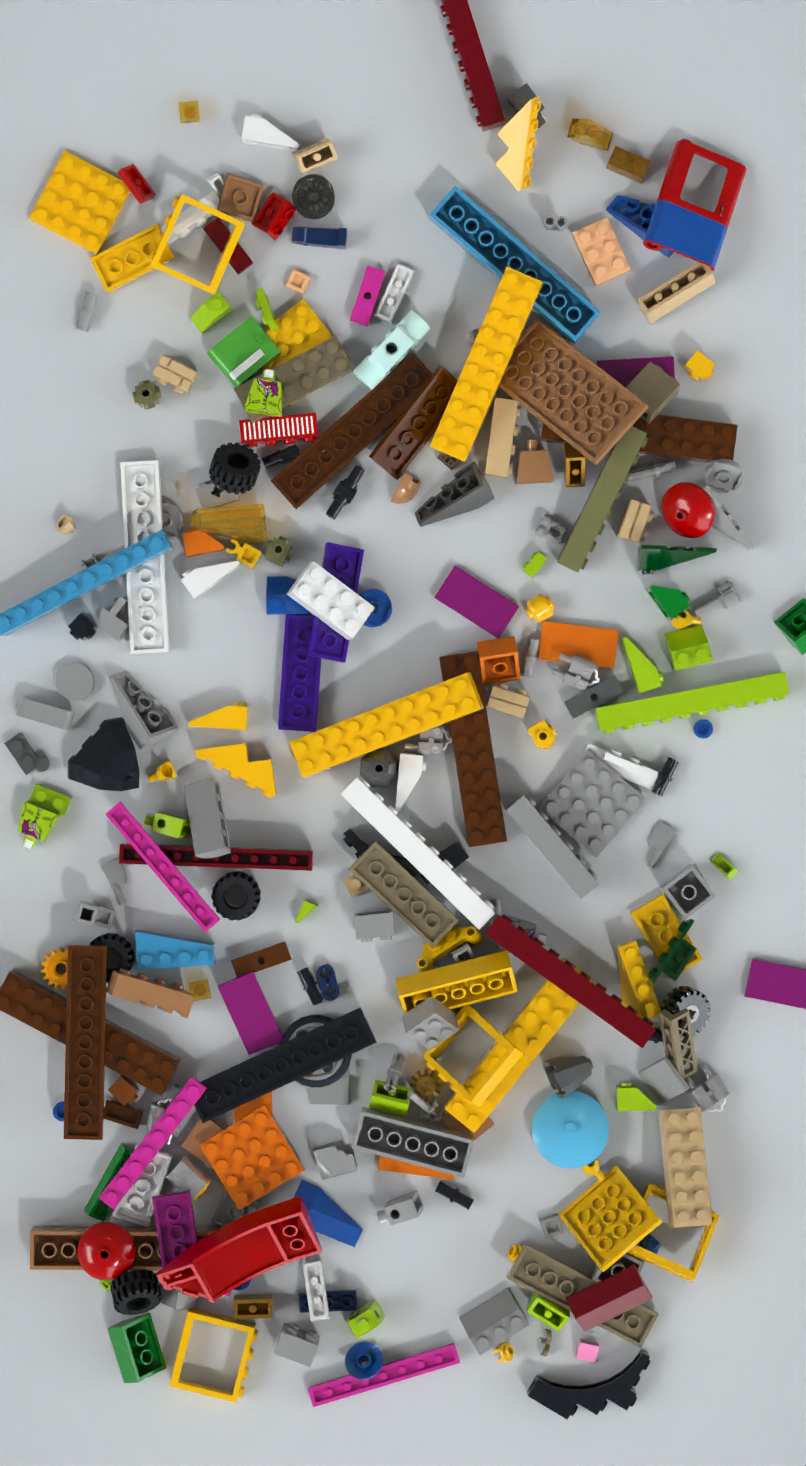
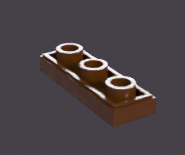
M286 941L233 959L231 963L236 977H239L250 971L255 973L292 960ZM258 957H264L265 962L260 963L258 961Z

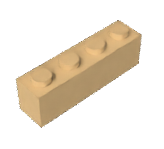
M700 262L695 263L639 298L637 301L641 312L650 324L714 285L713 272L709 266Z
M495 397L484 476L507 479L508 474L512 475L513 463H510V456L515 454L516 444H512L513 436L517 437L518 425H515L516 417H520L521 406H517L518 403L515 400Z

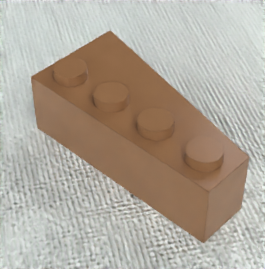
M120 968V971L113 969L106 990L111 996L137 1003V1000H139V1003L151 1008L158 1005L157 1008L164 1010V1012L172 1014L173 1010H175L181 1017L188 1018L195 996L185 990L184 985L176 982L170 985L161 978H155V980L148 979L149 976L142 973L133 975L131 971Z

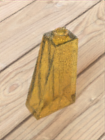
M264 504L196 509L190 515V522L194 526L195 531L255 544L268 542Z

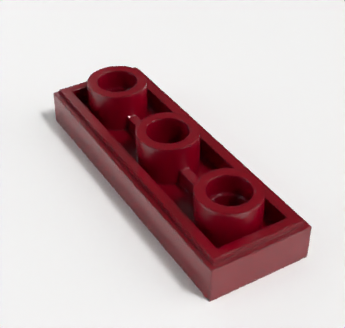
M217 217L204 227L203 230L218 250L223 253L231 233L219 217ZM237 242L229 264L240 275L254 263Z

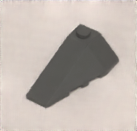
M475 461L459 470L454 475L455 479L448 485L444 484L441 487L442 491L436 497H430L415 512L420 527L479 509L495 499L487 480Z

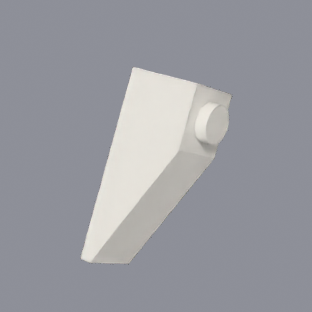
M257 114L245 115L242 132L243 143L289 151L300 150L297 142L263 119L262 116Z
M234 561L196 568L194 570L190 568L182 574L184 578L181 579V582L194 599H197L240 567L241 563Z
M400 753L396 811H400L422 775V771H426L427 760L423 759V755Z

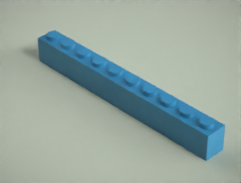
M160 530L1 613L0 635L7 636L174 549L166 531Z

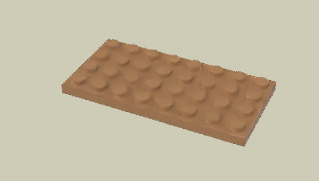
M537 318L521 334L499 385L502 391L595 465L604 458L649 408L645 402Z

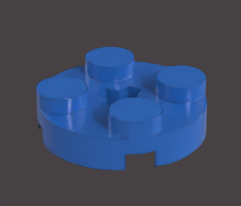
M370 589L359 594L371 605L376 603V607L379 609L378 612L374 611L373 614H370L363 625L379 627L389 620L392 614V604L386 593L378 589Z

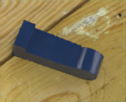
M293 227L291 242L294 244L346 249L347 228Z

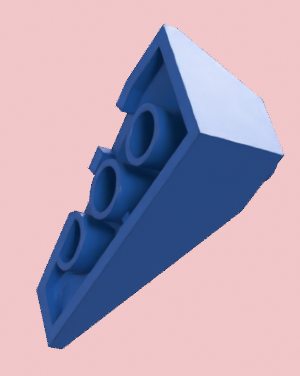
M617 195L606 211L644 240L656 204L652 203L650 205L642 203L637 199ZM664 247L658 250L669 258L674 253Z
M286 576L267 577V615H312L310 611L287 595L296 579Z
M302 1179L293 1198L301 1196L315 1231L355 1247L363 1229L338 1207L320 1187Z

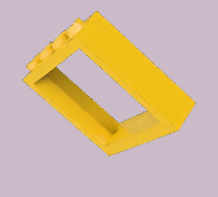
M180 193L179 197L175 196L171 205L174 207L172 214H167L164 232L160 231L156 242L159 243L156 251L152 249L148 259L151 261L150 266L215 295L246 223ZM184 202L234 224V228L209 285L158 263Z
M465 1005L456 1015L459 1031L432 1049H428L422 1057L428 1061L426 1065L430 1069L439 1072L438 1076L447 1083L449 1081L451 1083L450 1088L453 1091L464 1095L462 1099L467 1104L471 1105L473 1103L480 1107L524 1053L475 1008ZM471 1018L507 1050L472 1093L437 1061Z
M653 1183L652 1185L648 1184L645 1186L642 1197L646 1202L649 1195L667 1202L666 1191L662 1190V1186ZM711 1210L712 1225L705 1226L689 1269L637 1245L627 1253L689 1282L694 1281L719 1215L714 1214L715 1212Z
M189 1309L169 1386L237 1403L238 1397L242 1398L244 1386H241L242 1379L247 1378L249 1370L246 1367L247 1360H251L254 1350L250 1348L252 1341L256 1342L258 1330H255L256 1324L199 1309ZM194 1319L248 1332L233 1393L180 1380Z

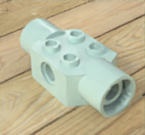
M411 310L397 324L395 330L393 328L389 330L384 336L385 341L382 344L378 342L372 348L371 355H368L353 370L355 376L370 390H373L380 381L396 369L430 330L428 324L414 311ZM394 347L396 352L391 354L387 352V349Z

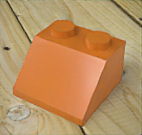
M515 636L477 642L483 685L521 679Z

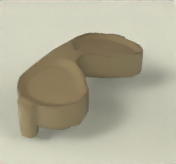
M545 1329L547 1331V1340L541 1339V1343L545 1344L543 1353H540L541 1356L546 1357L548 1355L552 1338V1330Z

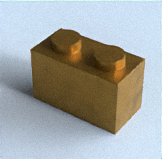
M615 146L606 169L642 183L651 161Z
M564 443V477L566 488L585 487V456L569 443Z
M273 1294L235 1295L233 1299L234 1319L272 1318L274 1313Z

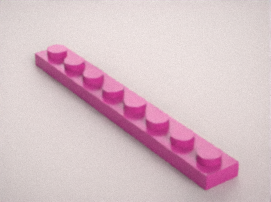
M121 801L106 813V816L204 932L208 931L220 920Z
M193 1076L188 1079L98 1199L112 1209L116 1208L205 1092L207 1087Z
M455 1343L382 1364L380 1371L370 1379L360 1380L349 1374L308 1387V1392L313 1407L455 1365L460 1363Z

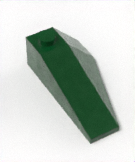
M641 545L638 547L637 571H642V574H653V571L714 554L717 552V548L690 547V549H686V547L682 546L667 548V546Z

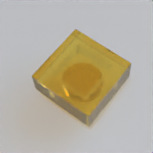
M198 101L179 102L181 123L200 122Z
M208 979L189 982L190 993L195 996L193 1002L212 998Z

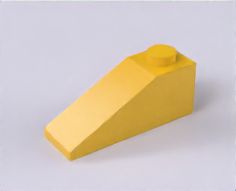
M233 702V706H226L192 720L188 723V726L247 730L249 707H244V703Z

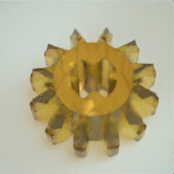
M424 1068L423 1075L418 1070L417 1075L419 1078L412 1076V1080L415 1083H410V1087L416 1088L413 1090L416 1094L419 1092L421 1098L423 1095L425 1096V1101L429 1100L428 1095H431L433 1100L436 1099L434 1092L437 1094L441 1093V1090L436 1087L443 1086L442 1082H436L440 1079L438 1075L433 1077L435 1071L432 1070L428 1074L427 1068ZM430 1081L431 1087L424 1089L422 1082Z

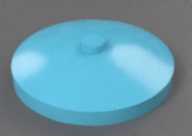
M573 1091L564 1098H559L557 1094H554L539 1106L533 1119L532 1134L538 1151L546 1160L556 1166L573 1169L586 1166L601 1155L608 1141L609 1123L605 1111L594 1098L585 1093Z

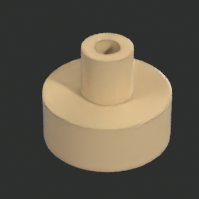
M68 514L62 515L56 524V530L64 535L68 532L74 533L76 530L74 518Z

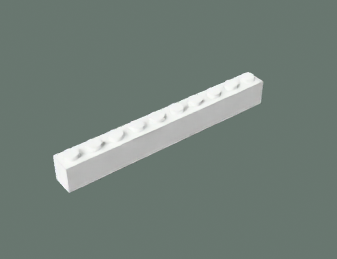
M356 778L341 795L480 930L495 914L493 911L495 907L488 900L483 902L479 898L481 893L474 886L469 888L465 884L467 880L460 873L456 875L451 870L453 866L446 859L444 861L439 859L437 856L440 853L432 845L428 848L423 843L426 839L418 832L414 834L410 830L412 826L405 819L401 821L396 816L398 812L391 805L386 807L382 803L384 798L378 792L373 794L368 789L370 785L363 778L361 780Z

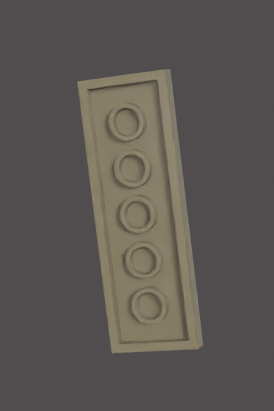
M334 336L270 370L275 371L274 381L281 382L283 408L353 372L354 368L337 336ZM263 374L234 388L244 410L253 380L263 379ZM246 412L251 423L268 416Z
M376 840L349 867V870L432 948L459 921L455 914Z

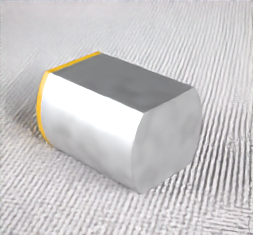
M183 1156L166 1176V1179L180 1191L191 1190L192 1202L196 1199L199 1200L198 1196L200 1197L206 1191L207 1186H211L210 1182L212 1181L209 1176L186 1156Z

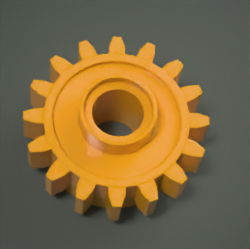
M59 947L57 953L53 949L50 951L52 956L48 954L44 956L47 961L41 962L45 966L41 972L46 973L43 980L49 979V986L54 983L55 989H58L61 985L62 989L65 990L67 987V971L66 973L59 972L58 965L62 963L67 967L68 948L63 951L62 947Z

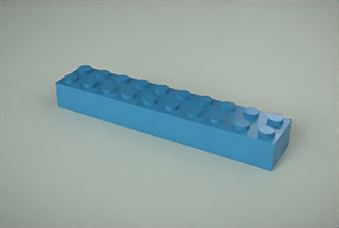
M456 186L453 187L430 214V220L500 281L506 267L542 281L543 285L532 309L574 345L600 316L601 312Z

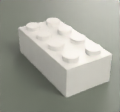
M314 561L308 563L287 593L289 597L347 640L354 638L375 608Z

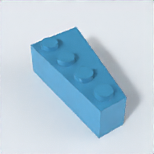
M142 930L135 931L137 970L204 966L216 963L214 943Z

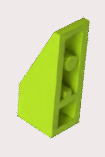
M627 637L622 638L621 640L638 693L661 687V682H664L661 671H657V668Z

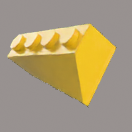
M633 939L617 945L622 1005L626 1008L630 1005L638 1011L637 1016L641 1019L644 1017L649 1019L659 1015L661 1009L652 984L646 983L649 977H647L648 973L636 940Z

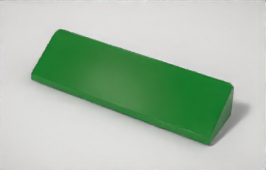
M120 1144L84 1209L88 1216L103 1222L105 1221L111 1207L98 1198L134 1150Z

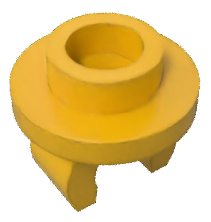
M515 1244L508 1250V1260L510 1262H515L522 1249V1245Z
M507 1342L501 1343L500 1346L493 1350V1353L499 1352L501 1354V1357L497 1360L499 1363L503 1361L509 1362L513 1359V1347Z

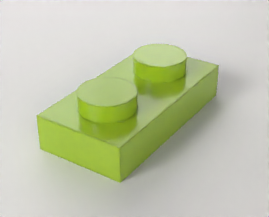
M263 288L255 290L258 297L255 298L256 304L264 313L261 314L264 325H269L271 330L279 328Z
M36 784L29 802L65 816L72 798Z

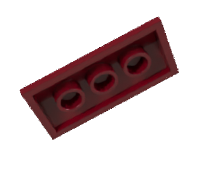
M635 1264L567 1297L566 1300L576 1321L584 1331H587L652 1299L653 1296Z

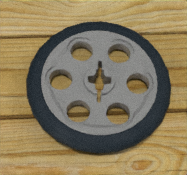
M323 1015L302 1017L293 1022L286 1030L281 1044L298 1037L301 1031H311L333 1019ZM352 1054L332 1063L333 1069L330 1072H326L321 1068L295 1081L308 1087L331 1085L345 1074L350 1065Z

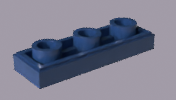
M356 1290L326 1291L327 1299L331 1301V1304H328L329 1312L357 1311ZM299 1292L300 1313L309 1312L307 1292Z

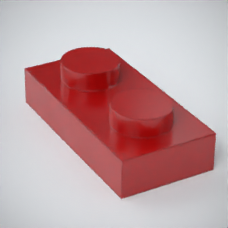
M134 164L120 169L117 173L140 204L153 199L156 195Z

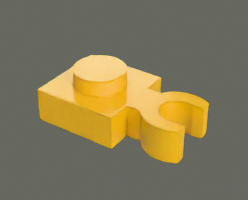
M231 539L236 548L234 550L226 548V551L229 554H238L236 560L253 569L262 552L247 543L240 547L236 540Z

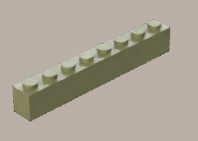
M632 425L613 446L557 559V563L579 573L580 568L584 570L588 562L586 556L588 552H593L597 543L594 540L597 534H602L605 528L603 522L606 517L609 518L614 509L612 504L614 500L618 501L622 493L620 488L623 482L627 483L631 475L629 470L632 465H636L640 457L637 453L640 447L644 448L648 441L646 431Z

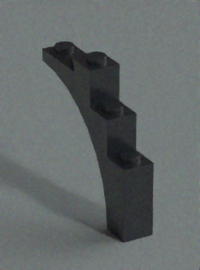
M351 829L343 833L345 835V838H343L345 843L349 847L353 846L356 849L357 853L355 855L357 858L369 848V845L362 841ZM458 842L439 851L440 854L437 856L442 861L446 859L453 866L451 870H454L469 858ZM392 855L413 876L419 873L405 857ZM423 874L420 875L427 884L431 883Z
M641 1349L634 1360L622 1371L609 1379L594 1384L581 1386L563 1385L536 1375L527 1390V1395L567 1420L570 1415L573 1416L577 1411V1404L598 1415L599 1411L605 1409L608 1403L607 1399L627 1411L629 1406L633 1407L637 1400L636 1391L632 1386L635 1387L638 1384L641 1371L646 1370L649 1366L650 1356L648 1352Z

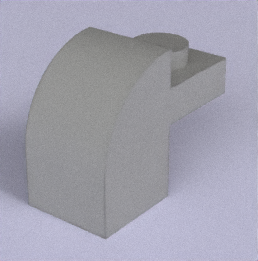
M122 596L112 601L109 606L111 607L110 611L103 607L99 617L102 629L117 641H120L129 628V625L118 617L128 603V600Z
M79 901L74 921L110 929L115 910L96 905L95 903Z

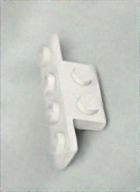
M213 191L199 200V202L217 210L220 198ZM193 205L179 214L167 241L170 245L180 237H186L193 228L205 224L207 219L213 216V214ZM166 225L160 227L162 232H164Z
M590 743L587 744L585 752L587 750L591 751L620 777L648 789L653 788L659 774L658 771L639 764L640 761L633 757L628 759L621 757L622 753L611 749V752Z

